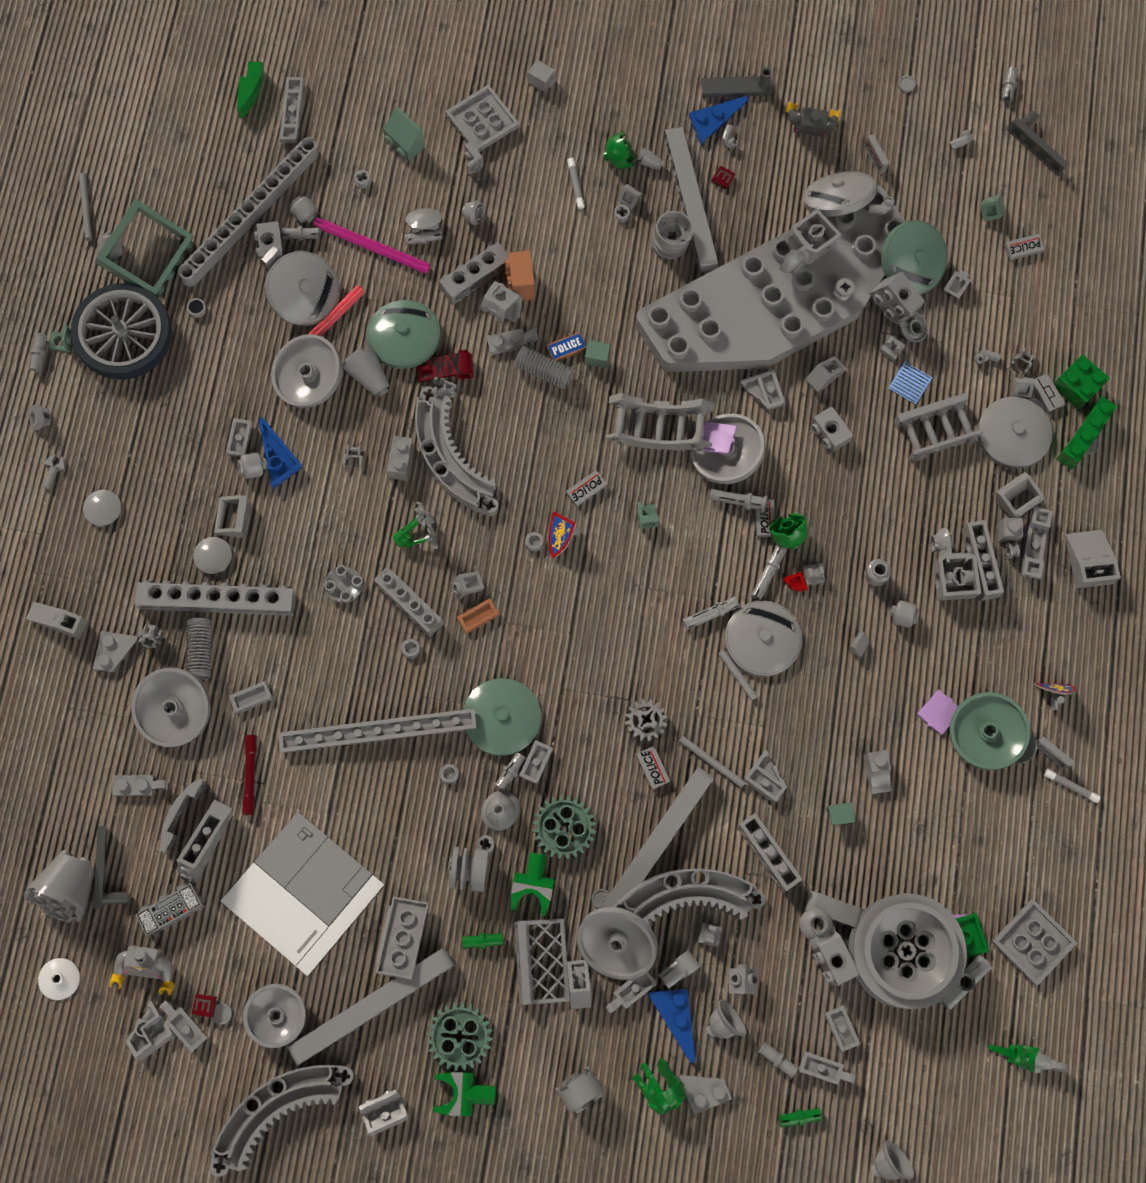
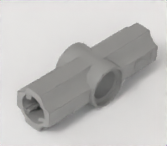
M978 955L965 968L962 976L967 979L968 986L963 988L959 982L954 991L942 1000L940 1004L950 1011L969 991L973 990L975 985L992 969L987 960Z

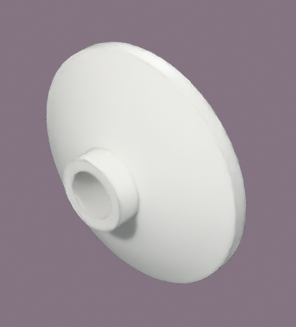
M57 958L47 962L42 967L38 977V985L41 992L52 1000H63L70 997L77 990L80 983V973L77 966L72 961L64 958ZM56 975L60 976V981L58 983L54 982V977Z

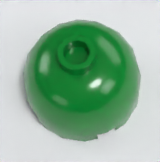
M624 131L613 135L607 141L606 151L603 152L606 162L610 161L613 167L621 170L635 166L634 163H631V160H634L629 140H624V136H626Z
M799 513L788 514V518L784 519L781 516L769 526L772 539L782 548H798L808 536L807 521Z

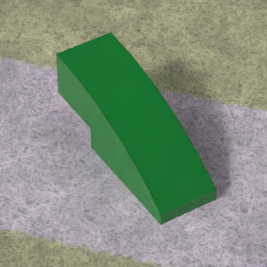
M248 61L247 77H239L237 99L239 118L245 117L259 96L265 75L262 62Z

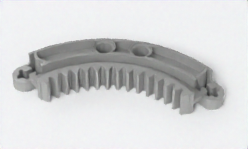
M424 387L417 398L415 426L418 445L428 470L442 489L462 505L487 516L495 515L498 511V502L493 498V494L496 491L495 478L488 481V475L482 478L481 471L476 474V468L471 469L470 463L466 464L465 458H461V453L454 446L449 424L452 400L445 395L444 398L435 395L433 387ZM432 393V397L426 401V395ZM427 447L434 448L432 452L424 451ZM440 469H444L446 473L443 475L437 474V471ZM480 498L483 499V504L489 505V503H493L495 508L487 510V506L482 504L481 508H479Z
M697 868L679 869L656 875L641 882L619 899L613 907L621 905L624 909L638 915L649 926L648 920L656 921L655 916L661 917L662 912L669 913V909L676 910V906L683 908L684 906H691V904L695 906L707 905L708 907L721 909V911L728 912L729 915H734L735 919L742 920L749 915L747 913L751 908L758 909L764 905L765 896L752 883L726 872ZM697 872L702 875L700 883H696L694 879ZM670 875L675 880L674 885L671 887L667 885L666 881ZM747 895H758L757 899L759 900V903L752 904L753 899Z
M340 1065L304 1067L277 1076L257 1088L234 1110L218 1135L211 1153L213 1155L210 1163L211 1173L214 1176L221 1177L227 1174L230 1169L242 1171L250 1168L246 1161L252 1160L253 1157L249 1153L256 1151L253 1145L260 1143L258 1138L265 1136L263 1131L270 1130L269 1124L275 1125L276 1119H282L283 1114H290V1109L296 1111L298 1106L303 1108L306 1103L308 1106H311L315 1101L316 1105H319L323 1099L324 1104H329L331 1100L332 1105H336L341 1099L342 1086L349 1085L354 1079L353 1070L348 1066ZM333 1068H339L336 1073H343L344 1070H347L350 1079L342 1082V1078L336 1076V1081H330L334 1075ZM276 1081L283 1083L284 1087L281 1093L275 1092L273 1088ZM251 1099H255L258 1102L259 1106L256 1111H252L249 1108ZM217 1154H228L227 1157L223 1158L222 1164L225 1165L226 1168L218 1172V1168L215 1167V1164L220 1162L221 1156L216 1158Z

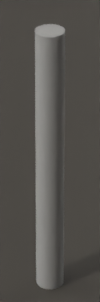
M79 173L85 240L92 241L86 173Z
M681 736L678 742L740 788L744 786L746 782L685 736Z

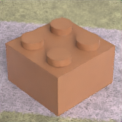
M530 250L509 252L508 260H505L507 288L514 293H519L522 296V301L534 300L535 283Z

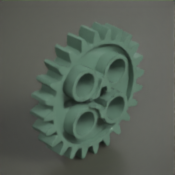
M560 795L559 801L552 797L551 804L544 801L546 808L539 806L538 809L541 814H534L538 821H532V824L537 826V828L532 830V833H538L534 841H541L538 844V848L544 846V854L551 851L550 858H553L555 854H558V860H561L562 855H565L566 860H569L570 854L577 858L578 851L582 855L584 854L583 847L590 848L587 841H594V838L590 836V834H596V831L591 829V827L596 826V822L590 821L594 818V814L588 815L591 808L584 809V801L577 804V797L574 801H570V795L567 796L566 800H563L562 795ZM569 809L572 816L565 819L561 816V811ZM553 813L558 815L563 825H569L567 830L575 838V842L571 841L565 830H559L561 825L555 819ZM553 821L556 824V828L554 830H547L545 823ZM575 825H581L584 832L577 835L573 832L572 828ZM559 837H565L568 844L564 847L559 846L556 842Z
M455 1002L453 1003V1009L445 1005L446 1012L443 1013L441 1010H438L440 1017L432 1016L435 1024H428L432 1028V1032L426 1033V1035L431 1036V1040H428L426 1043L433 1045L428 1051L436 1052L433 1059L441 1058L439 1065L447 1062V1069L454 1065V1069L457 1071L459 1065H462L463 1070L466 1071V1064L474 1068L473 1061L476 1060L478 1063H481L479 1056L487 1057L484 1049H491L486 1044L487 1041L493 1040V1038L487 1036L488 1033L493 1031L492 1029H486L490 1021H483L486 1014L479 1016V1008L472 1011V1004L467 1009L464 1002L461 1003L460 1008H457ZM453 1019L456 1022V1028L453 1031L446 1030V1020ZM472 1020L476 1023L477 1028L475 1032L468 1033L465 1029V1024ZM458 1030H461L463 1035L477 1036L478 1039H461V1043H458L456 1038L442 1037L441 1034H458ZM451 1040L453 1042L454 1049L451 1052L443 1050L442 1045L444 1041ZM466 1042L474 1044L475 1049L472 1054H466L463 1051V1045Z

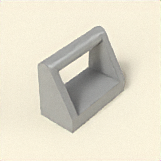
M1026 472L996 491V503L1012 518H1019L1045 500L1038 486ZM1027 489L1035 498L1015 511L1009 501Z
M248 496L220 497L214 529L215 535L245 538L250 508ZM226 503L238 504L235 528L222 529Z

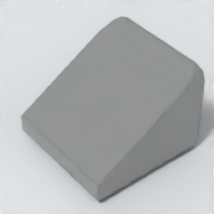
M863 631L856 635L849 648V652L858 657H862L869 644V640Z

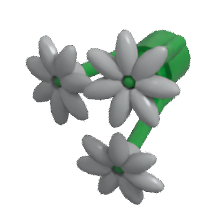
M416 502L420 509L415 508L418 515L405 527L393 534V539L400 548L405 546L408 549L416 544L432 542V547L438 549V540L435 537L436 532L432 528L434 518L422 503ZM419 524L429 527L427 528L429 535H426L425 538L411 541L413 536L410 531Z

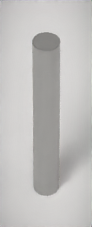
M721 651L718 655L751 701L758 698L726 651Z

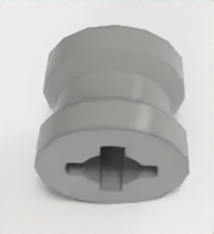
M847 278L840 279L833 289L834 297L839 301L849 299L854 291V283Z

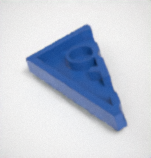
M747 96L689 113V119L700 145H703L710 135H714L718 128L728 122L737 110H741L744 107V104L748 101Z
M261 417L259 419V426L271 486L275 489L303 467L264 418Z
M688 990L648 992L649 998L678 1042L684 1055L690 1063L695 1062Z

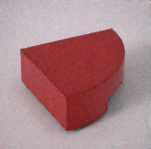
M802 572L783 578L784 583L792 590L799 592L808 590Z

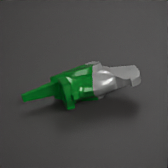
M988 1045L989 1050L1006 1056L1008 1062L1040 1074L1042 1070L1047 1069L1066 1073L1068 1069V1064L1053 1060L1048 1055H1045V1051L1040 1048L1024 1045H1010L1009 1048Z

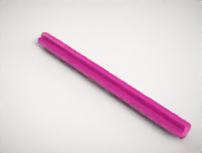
M316 217L314 220L315 228L319 227L320 230L425 274L430 270V264L320 217Z

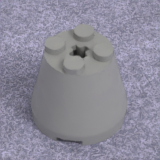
M62 850L27 887L23 895L25 900L29 904H34L35 902L43 910V913L65 922H71L72 919H76L75 921L80 922L85 914L95 873L90 866L91 861L83 857L78 859L73 857L71 853Z

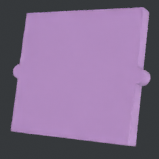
M705 421L703 439L711 442L712 447L704 448L703 451L729 455L732 443L735 442L734 436L737 426Z
M938 689L917 715L927 723L928 727H932L938 734L942 735L950 726L952 716L958 706L953 702L952 698H948Z

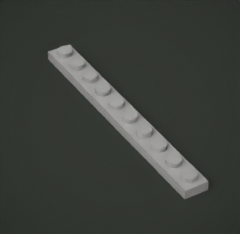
M475 708L280 732L278 733L280 753L471 730L477 729Z

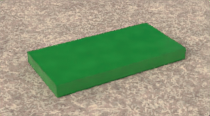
M977 913L956 918L965 938L967 958L990 952ZM921 935L918 939V944L922 947L925 946L926 939ZM921 956L919 958V965L923 968L927 965V960L924 956Z

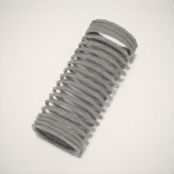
M526 345L520 349L515 360V367L521 368V370L527 371V373L533 374V376L536 375V377L542 378V380L545 379L548 383H554V385L563 390L568 386L574 372V368L563 363L561 364V362L555 361V359L549 358V356L546 357L543 353H537V351L531 350Z
M205 618L189 619L186 621L187 665L185 667L187 671L189 669V672L200 680H208L211 678L210 652L212 651L210 646L212 644L210 642L212 641L210 639L212 634L210 632L212 631L210 629L212 628V621ZM193 630H208V632H204V631H198V632H196V631H193ZM194 640H206L208 642H195ZM193 647H208V648H207V649H200V648L197 649V648H193ZM196 657H205V658H207V659H195V658H196ZM194 664H207V665H205V666H197V665H194Z

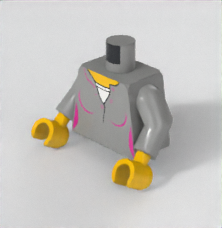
M132 945L128 947V951H123L117 955L113 970L114 974H112L109 982L110 987L113 982H117L119 984L118 989H120L124 980L123 973L160 979L164 982L159 989V994L163 995L164 991L167 990L169 996L175 986L170 981L172 979V970L169 959L157 949Z

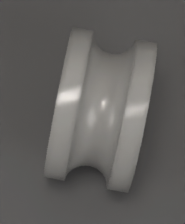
M358 170L354 174L355 185L361 189L367 188L371 183L370 174L366 170ZM365 177L366 180H362V182L359 181V179Z
M624 204L616 206L614 209L615 219L619 222H626L630 217L629 207ZM620 210H623L625 213L623 217L617 214Z
M1013 541L1012 544L1010 542L1005 543V554L1008 559H1012L1013 556L1014 558H1019L1020 548L1017 541Z
M481 836L477 840V849H482L481 841L489 840L491 847L490 849L487 847V850L491 853L495 845L494 840L490 836Z

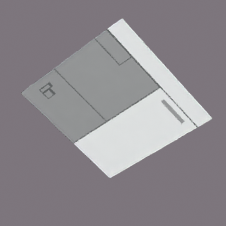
M297 812L222 898L221 902L308 976L384 884L303 815Z

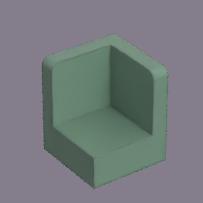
M1002 194L984 198L980 204L984 222L1002 218L1006 212Z
M589 340L584 364L606 368L610 344Z
M637 502L636 512L639 529L658 527L659 516L656 514L655 505L642 506L641 502Z
M852 802L829 805L825 808L826 812H829L831 825H852L855 823Z

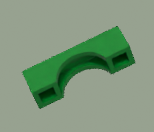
M1101 396L1056 460L1072 470L1080 462L1118 406Z

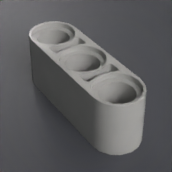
M810 891L804 910L807 911L812 908L823 909L830 915L832 922L851 929L858 927L860 916L864 911L862 908L814 891Z

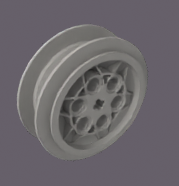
M911 893L897 894L872 903L862 912L858 927L852 928L849 937L848 951L859 973L855 977L856 980L871 997L891 1007L921 1009L935 1005L954 991L965 970L967 949L960 925L943 905L923 895ZM902 925H905L908 928V934L906 936H903L900 933V927ZM885 935L891 938V944L888 947L883 943ZM920 935L924 936L926 939V944L924 947L918 944V938ZM907 947L906 951L908 952V955L903 956L904 952L901 950V948ZM886 956L892 959L890 967H886L883 963ZM921 956H924L927 960V965L924 968L919 965V958ZM904 966L910 970V975L907 978L903 977L901 973Z

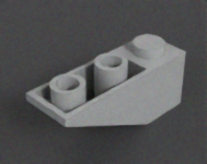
M33 602L26 617L28 621L79 640L88 623L82 616L37 602Z

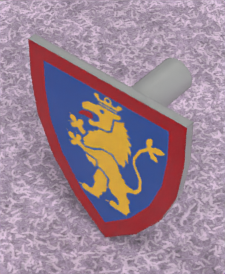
M553 511L550 521L548 538L552 559L559 556L567 548L573 535L579 536L581 532L579 528H576L577 522Z
M1034 682V685L1052 692L1050 709L1058 710L1059 703H1064L1065 698L1062 695H1071L1077 691L1075 686L1069 684Z

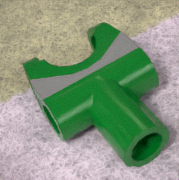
M530 853L526 874L515 872L511 890V911H516L517 903L520 902L523 896L534 895L540 902V916L545 917L554 885V879L544 877L547 861L546 855Z
M449 1072L435 1074V1080H444L443 1082L452 1086L454 1095L449 1103L442 1106H433V1112L450 1116H472L473 1104L495 1105L496 1086L474 1085V1073Z

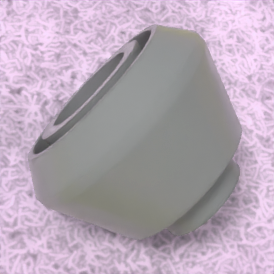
M478 200L466 203L462 208L464 219L475 226L482 222L485 213L483 204Z

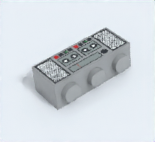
M184 883L176 888L177 891L171 895L166 893L160 896L155 904L151 905L149 903L139 909L140 912L135 915L146 936L152 937L205 907L195 885Z

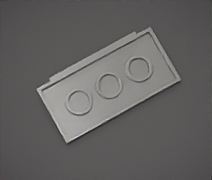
M393 896L392 904L388 908L376 963H378L376 974L408 980L413 979L429 903Z

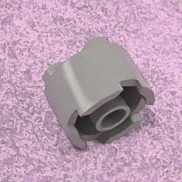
M589 1066L584 1067L585 1072L582 1074L575 1072L560 1083L562 1088L557 1087L555 1089L569 1112H576L578 1114L587 1107L586 1103L590 1100L596 1101L604 1095L602 1085Z

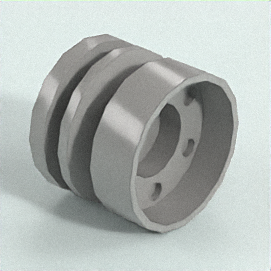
M667 211L658 218L651 239L652 248L657 255L669 260L677 259L684 255L694 230L690 218L679 211Z
M455 846L449 861L448 878L450 889L456 888L458 880L460 881V890L464 889L465 883L468 881L470 882L471 891L484 892L489 850L475 849L473 857H469L468 848L465 847L463 856H459L460 847Z

